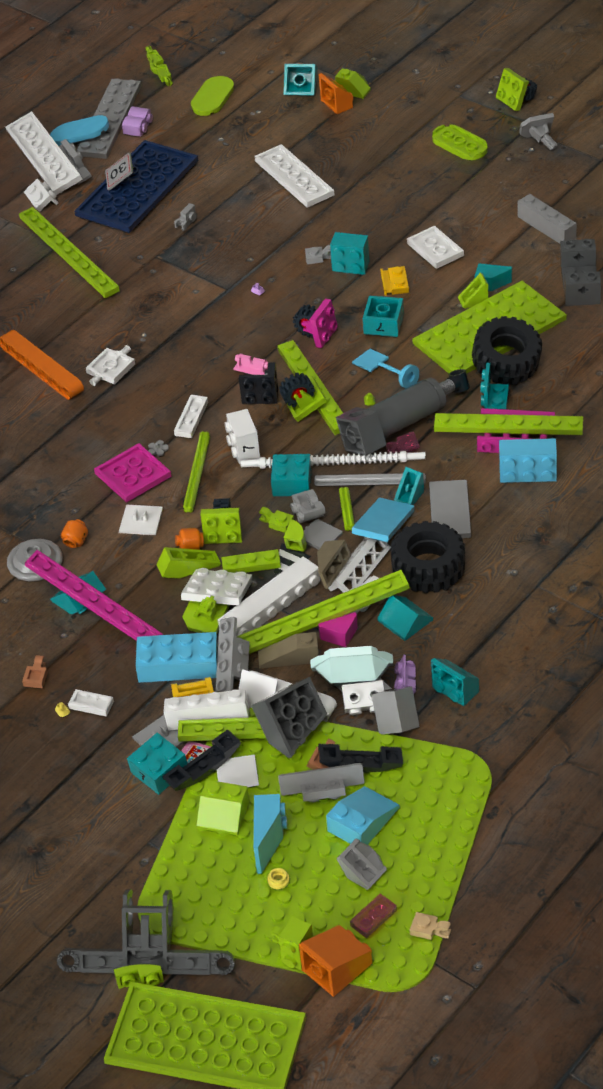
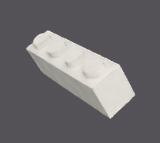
M245 689L172 697L164 701V716L168 731L178 730L179 720L249 718L250 707Z

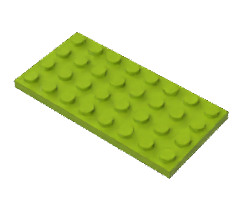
M520 281L414 337L413 344L446 372L450 373L454 370L465 369L466 374L477 368L473 364L472 349L475 334H477L479 327L483 326V323L489 320L491 322V319L496 317L500 319L502 316H507V318L516 317L517 320L521 321L522 319L526 321L527 325L531 324L534 327V331L536 330L541 334L565 321L567 314L524 281ZM505 345L494 347L501 354L514 349Z
M131 982L106 1050L104 1063L237 1089H286L306 1021V1013Z

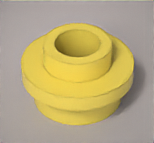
M275 868L268 875V884L274 889H282L288 885L289 875L284 869Z

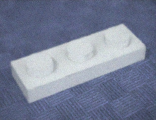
M190 395L174 429L175 436L193 437L208 404V397Z

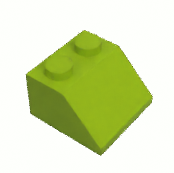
M206 780L200 796L197 829L238 836L250 803L247 786Z

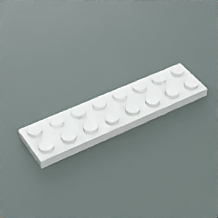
M32 111L5 127L41 178L56 195L83 180L79 172Z

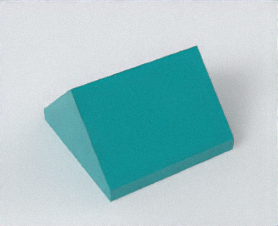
M393 595L388 598L377 621L406 641L432 622L433 617L406 597Z

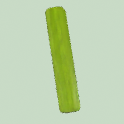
M341 487L339 495L344 528L346 531H352V527L355 524L349 488Z

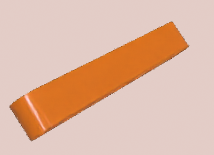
M14 329L0 337V346L5 352L66 399L70 400L84 391L82 382Z

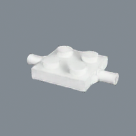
M125 345L121 351L106 348L86 367V373L94 376L90 379V384L95 386L100 380H105L115 385L135 365V359L127 356L131 351L130 346Z

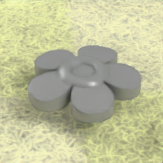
M161 440L148 445V451L152 455L157 454V456H163L164 452L169 449L168 445L164 444Z

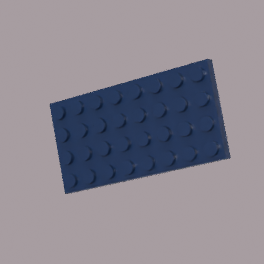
M144 140L131 153L133 173L109 191L107 190L105 179L75 210V216L130 233L199 161L198 155Z

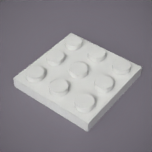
M206 568L196 569L181 592V600L201 602L206 596L210 597L212 595L218 604L239 606L252 583V574H246L245 572L231 573L226 570L210 571Z

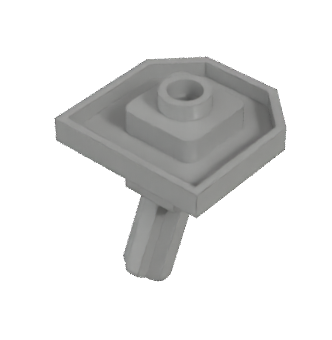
M553 113L529 117L521 123L519 129L521 136L526 138L534 137L538 143L542 141L549 150H554L557 147V143L548 135L554 120Z

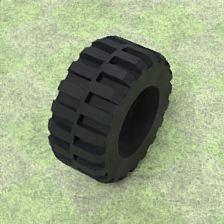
M502 316L500 319L497 317L493 318L491 322L488 320L483 323V326L479 327L477 334H475L472 349L473 364L477 367V371L482 374V369H486V363H490V379L494 383H512V385L518 384L519 381L522 383L532 377L538 369L542 352V340L536 330L534 331V327L531 324L527 325L526 321L522 319L520 321L516 317L507 318V316ZM510 346L517 349L520 354L513 356L503 355L497 352L494 347Z
M422 521L419 524L417 522L413 523L410 527L406 526L402 529V532L395 536L391 543L392 572L402 570L409 588L414 592L422 591V593H428L433 591L437 593L441 589L446 590L450 588V585L457 583L458 579L464 574L465 545L463 539L455 529H450V526L443 523L441 525L436 521H433V523ZM423 554H436L441 556L433 560H420L415 558Z

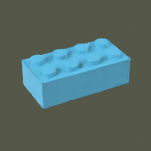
M217 633L137 637L136 672L138 682L216 678L218 657Z

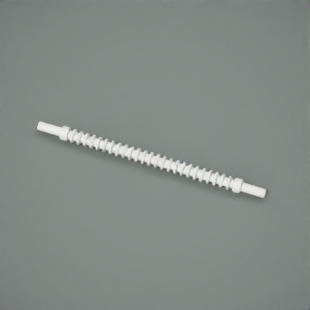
M390 451V454H387V452L376 454L374 452L373 455L371 453L368 455H355V453L350 455L348 453L347 456L345 454H342V456H339V454L337 456H334V454L329 456L327 454L326 457L323 454L321 457H318V455L313 457L311 455L310 459L311 466L313 464H316V466L327 464L329 466L330 463L332 465L335 463L337 465H340V463L343 465L348 463L350 465L351 462L354 465L356 462L359 464L361 462H364V464L366 462H369V464L374 462L376 464L377 461L380 463L382 461H385V463L387 461H390V463L395 461L397 463L399 460L400 462H407V460L426 459L425 452L407 453L406 451H400V453H397L395 451L393 454ZM260 457L256 460H241V468L260 467V469H265L266 466L271 468L273 459L271 457L268 459Z

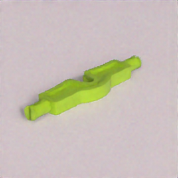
M147 46V58L150 62L151 71L158 75L161 82L171 86L173 84L171 73L167 65L164 64L163 58L157 50Z

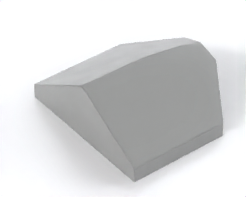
M355 839L336 858L347 879L367 890L387 870L380 856L369 845L360 842L359 839Z

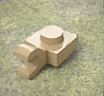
M416 912L410 927V935L432 940L433 935L449 938L451 923L448 921L438 922V917Z

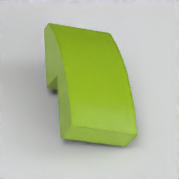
M137 964L113 969L119 989L129 987L131 982H140L141 984L153 986L164 982L162 969L159 965Z

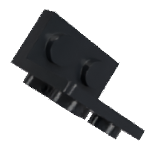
M276 362L268 363V370H265V375H239L242 404L278 403L279 387Z

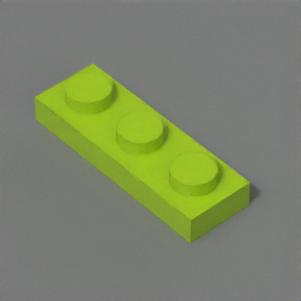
M278 549L221 557L223 570L231 573H247L281 568Z

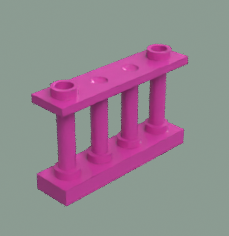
M481 408V414L555 416V412ZM484 433V436H477V452L499 453V440L528 439L529 434H521V438H510L508 433H503V437H491L492 433ZM540 434V439H547V434Z

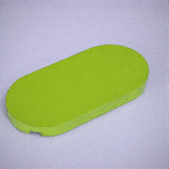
M215 76L207 79L191 101L193 112L200 116H209L210 113L214 112L215 114L219 112L234 91L233 80L225 76Z
M449 124L446 127L441 125L433 130V143L462 159L477 160L484 157L488 152L487 142L483 138L457 125Z

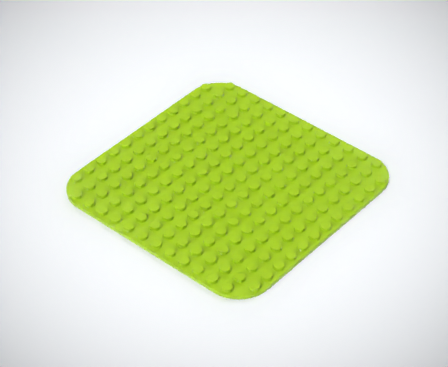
M250 708L249 718L256 717L253 709ZM321 721L316 729L311 731L306 737V741L296 749L295 754L291 758L286 757L270 745L267 738L239 739L241 744L230 758L255 755L259 786L247 787L250 803L238 836L197 829L196 826L201 793L206 780L218 781L217 770L200 782L186 788L137 905L163 906L165 890L172 891L174 912L171 944L196 950L228 951L236 959L306 974L297 968L286 966L282 962L280 944L272 941L274 935L271 934L274 926L284 929L293 916L312 924L313 937L340 925L345 930H350L356 939L361 943H366L371 948L372 964L349 983L351 985L383 992H399L415 987L428 977L435 965L443 938L433 935L432 940L412 936L410 935V927L416 912L438 917V922H449L492 787L490 769L481 757L472 751L391 734L381 735L376 731ZM328 738L336 742L335 744H339L340 750L379 752L381 746L401 747L402 767L381 772H363L364 784L345 786L346 795L338 799L325 798L317 802L303 801L302 793L283 796L280 793L278 776L280 774L312 770L307 767V764L318 744H325ZM207 740L205 745L212 747V740ZM364 786L400 805V808L368 844L380 856L383 865L387 868L368 890L347 879L336 858L350 843L328 832L326 815L338 801ZM280 794L281 803H285L287 829H283V839L262 874H257L253 848L254 795ZM275 868H282L289 875V883L282 889H274L268 884V875ZM138 913L140 923L141 915H149L150 934H162V913Z

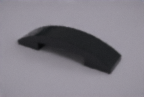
M227 729L212 740V747L184 767L178 764L164 774L162 778L175 791L190 787L205 779L223 765L237 750L241 741Z
M318 744L319 762L328 767L362 763L363 772L368 773L387 771L403 766L401 747L381 746L380 751L375 752L340 750L339 744Z

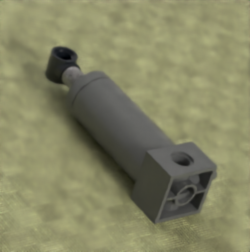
M458 369L448 374L449 377L441 383L431 377L426 378L367 409L355 407L337 416L336 420L345 451L368 455L386 446L385 438L443 409L446 406L447 394L463 392L470 388L466 370Z

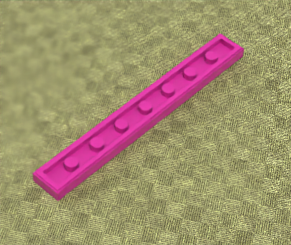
M36 550L25 562L27 568L137 641V637L163 635L39 550Z

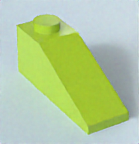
M164 547L156 565L162 577L182 578L192 575L199 568L209 570L219 567L221 562L215 551Z

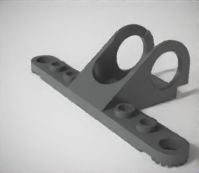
M131 889L125 890L122 906L123 949L66 948L57 957V965L62 971L81 973H114L113 969L124 966L151 964L161 966L162 974L227 975L235 966V958L228 951L171 950L174 912L171 890H165L163 906H133V891ZM133 913H162V934H150L149 915H141V934H132ZM63 956H73L74 964L66 965L63 961ZM226 957L230 966L227 968L220 967L218 959Z

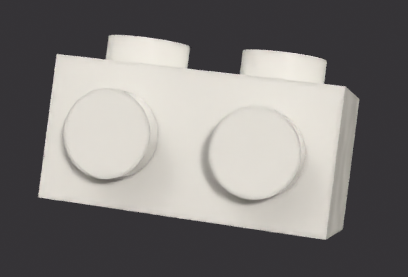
M383 680L342 685L345 713L359 715L362 714V711L370 710V713H375L371 694L384 692Z

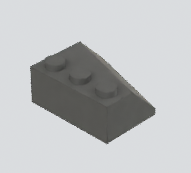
M310 677L297 681L251 705L268 743L288 758L295 754L296 749L306 741V737L311 731L316 729L327 715Z

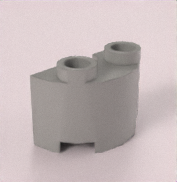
M313 489L292 495L293 503H290L293 514L297 515L299 523L324 516L325 507L321 501H318Z

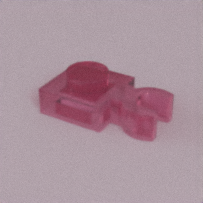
M414 431L397 437L396 442L386 443L389 454L390 451L393 454L395 451L397 453L400 451L408 453L420 448Z

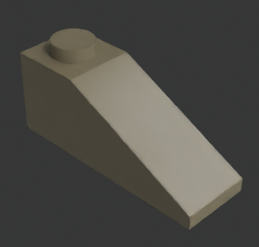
M345 540L325 541L317 552L318 573L325 589L331 586L351 557Z
M316 632L295 634L259 650V669L311 664L310 660L319 656Z

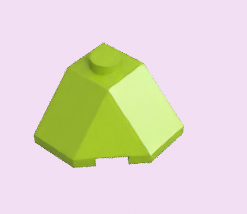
M342 68L335 76V80L348 92H351L354 97L364 99L371 91L364 76L356 71Z

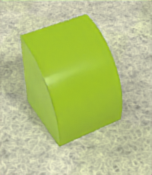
M291 519L283 537L286 548L305 552L307 542L303 528L297 521Z

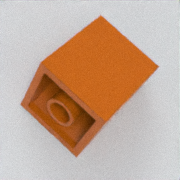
M340 925L299 944L302 971L333 997L372 964L371 948L366 943H361L350 930H345Z

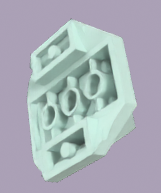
M373 646L334 648L325 651L324 655L311 659L312 671H317L331 686L378 681L387 668L393 666V654L378 651Z

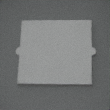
M316 518L309 526L305 527L304 534L307 544L319 550L325 541L337 540L343 534V531Z

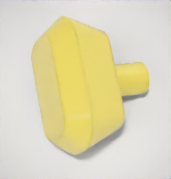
M60 702L57 704L55 711L60 717L70 713V710L64 703Z

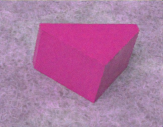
M356 612L319 623L320 639L347 647L358 629Z

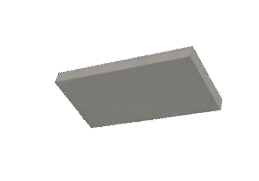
M467 480L429 482L432 523L436 521L441 525L443 523L450 526V529H455L462 538H471Z

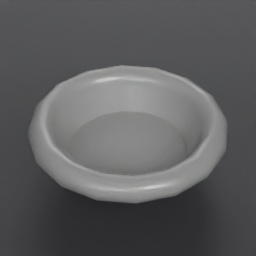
M41 538L30 539L18 544L11 550L7 557V567L10 573L20 580L28 582L40 581L44 578L25 566L28 558L36 550H39L61 565L63 553L59 546L50 540Z

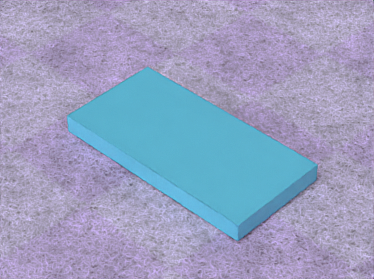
M379 497L352 527V534L388 542L411 516L415 506Z

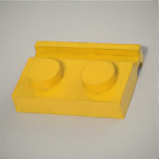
M405 266L388 268V270L380 269L384 296L387 293H392V295L409 293Z

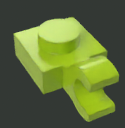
M262 507L259 511V514H262L259 518L261 522L269 523V528L283 533L286 532L290 520H294V515L278 510L272 513L270 509Z

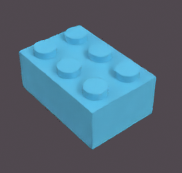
M556 438L499 440L500 483L556 481Z

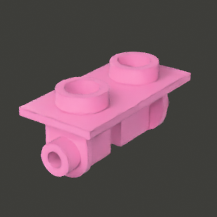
M240 353L235 356L237 364L233 370L252 375H265V370H268V363L270 362H267L266 359L263 360L255 357L251 360V356Z

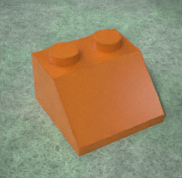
M320 73L321 101L336 114L353 108L354 98L352 93L348 92L336 80Z

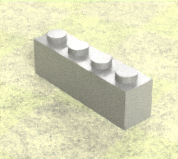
M531 194L518 200V217L559 244L560 241L576 240V222Z

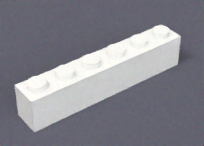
M303 556L243 600L239 606H235L218 619V626L221 619L236 617V637L261 627L265 622L275 617L277 613L288 607L293 601L303 596L305 592L321 581L318 566Z

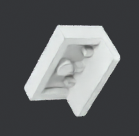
M36 179L24 191L39 212L50 201L56 205L59 203L56 200L57 195L45 181L42 183L39 179Z

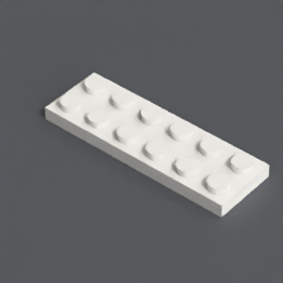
M282 144L255 156V162L307 208L334 196V190Z

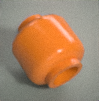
M79 519L68 521L61 532L62 542L70 548L82 546L88 535L85 523Z
M182 528L179 531V535H175L176 547L200 550L203 547V533L197 528Z

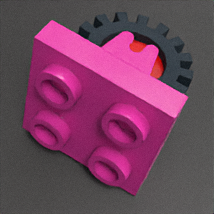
M325 299L317 310L314 305L312 307L310 304H307V306L303 305L293 317L294 327H298L297 331H302L303 336L305 334L309 338L312 336L317 348H322L338 327L331 299Z

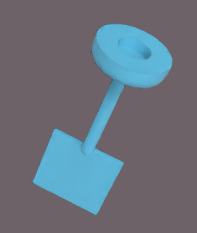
M372 349L367 350L352 361V364L369 372L381 366L399 374L400 386L405 389L416 384L419 379V369L417 366L408 364L402 370L396 369L384 363L389 359L388 356Z

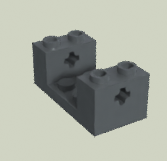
M595 239L560 241V267L565 305L601 304L600 272L596 270Z

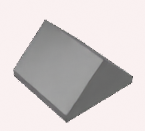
M412 686L371 694L378 732L381 735L404 732L420 727Z

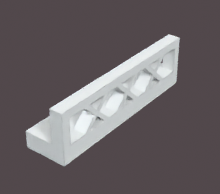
M365 537L351 554V557L328 589L333 591L339 588L345 593L349 591L343 584L346 580H351L352 588L361 586L391 547L387 542ZM376 542L383 548L381 552L375 551ZM365 555H371L372 564H366ZM355 568H361L362 577H356Z

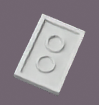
M432 226L407 238V244L436 269L464 256V250L436 226Z

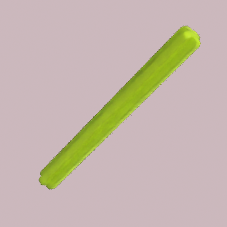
M202 431L199 436L183 504L184 512L191 513L194 510L210 440V433L208 431Z

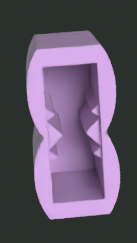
M132 106L122 123L123 134L141 137L146 133L149 123L153 120L150 109Z

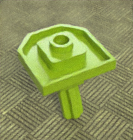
M206 596L201 602L189 601L182 618L190 631L218 633V619L227 613L230 605L218 604L214 600V596Z

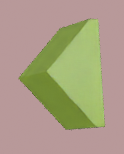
M479 273L458 296L463 308L473 307L488 299V283L482 273Z

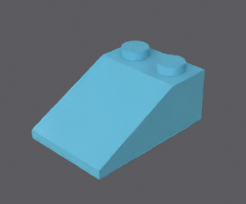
M364 786L338 801L326 815L327 830L350 844L355 839H359L360 842L368 845L400 808V805Z
M280 794L254 795L253 848L257 874H262L283 839V829H287L285 803H281Z

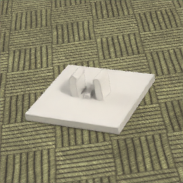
M126 505L119 533L156 535L163 507Z

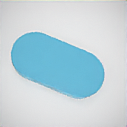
M98 115L64 123L56 127L50 136L60 146L61 141L64 139L69 143H75L96 138L101 135L103 130L107 131L110 124L106 116Z

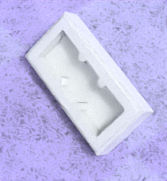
M75 689L68 706L69 709L107 717L114 699L111 696Z

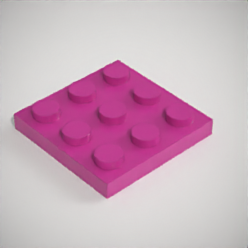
M140 443L94 468L95 474L126 503L172 477L171 471Z

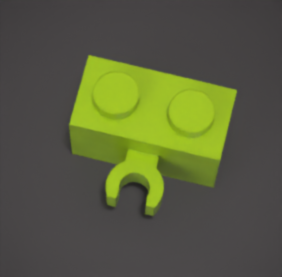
M292 916L284 929L274 926L271 934L274 935L272 941L280 944L282 962L290 968H297L302 971L299 944L313 937L312 924Z

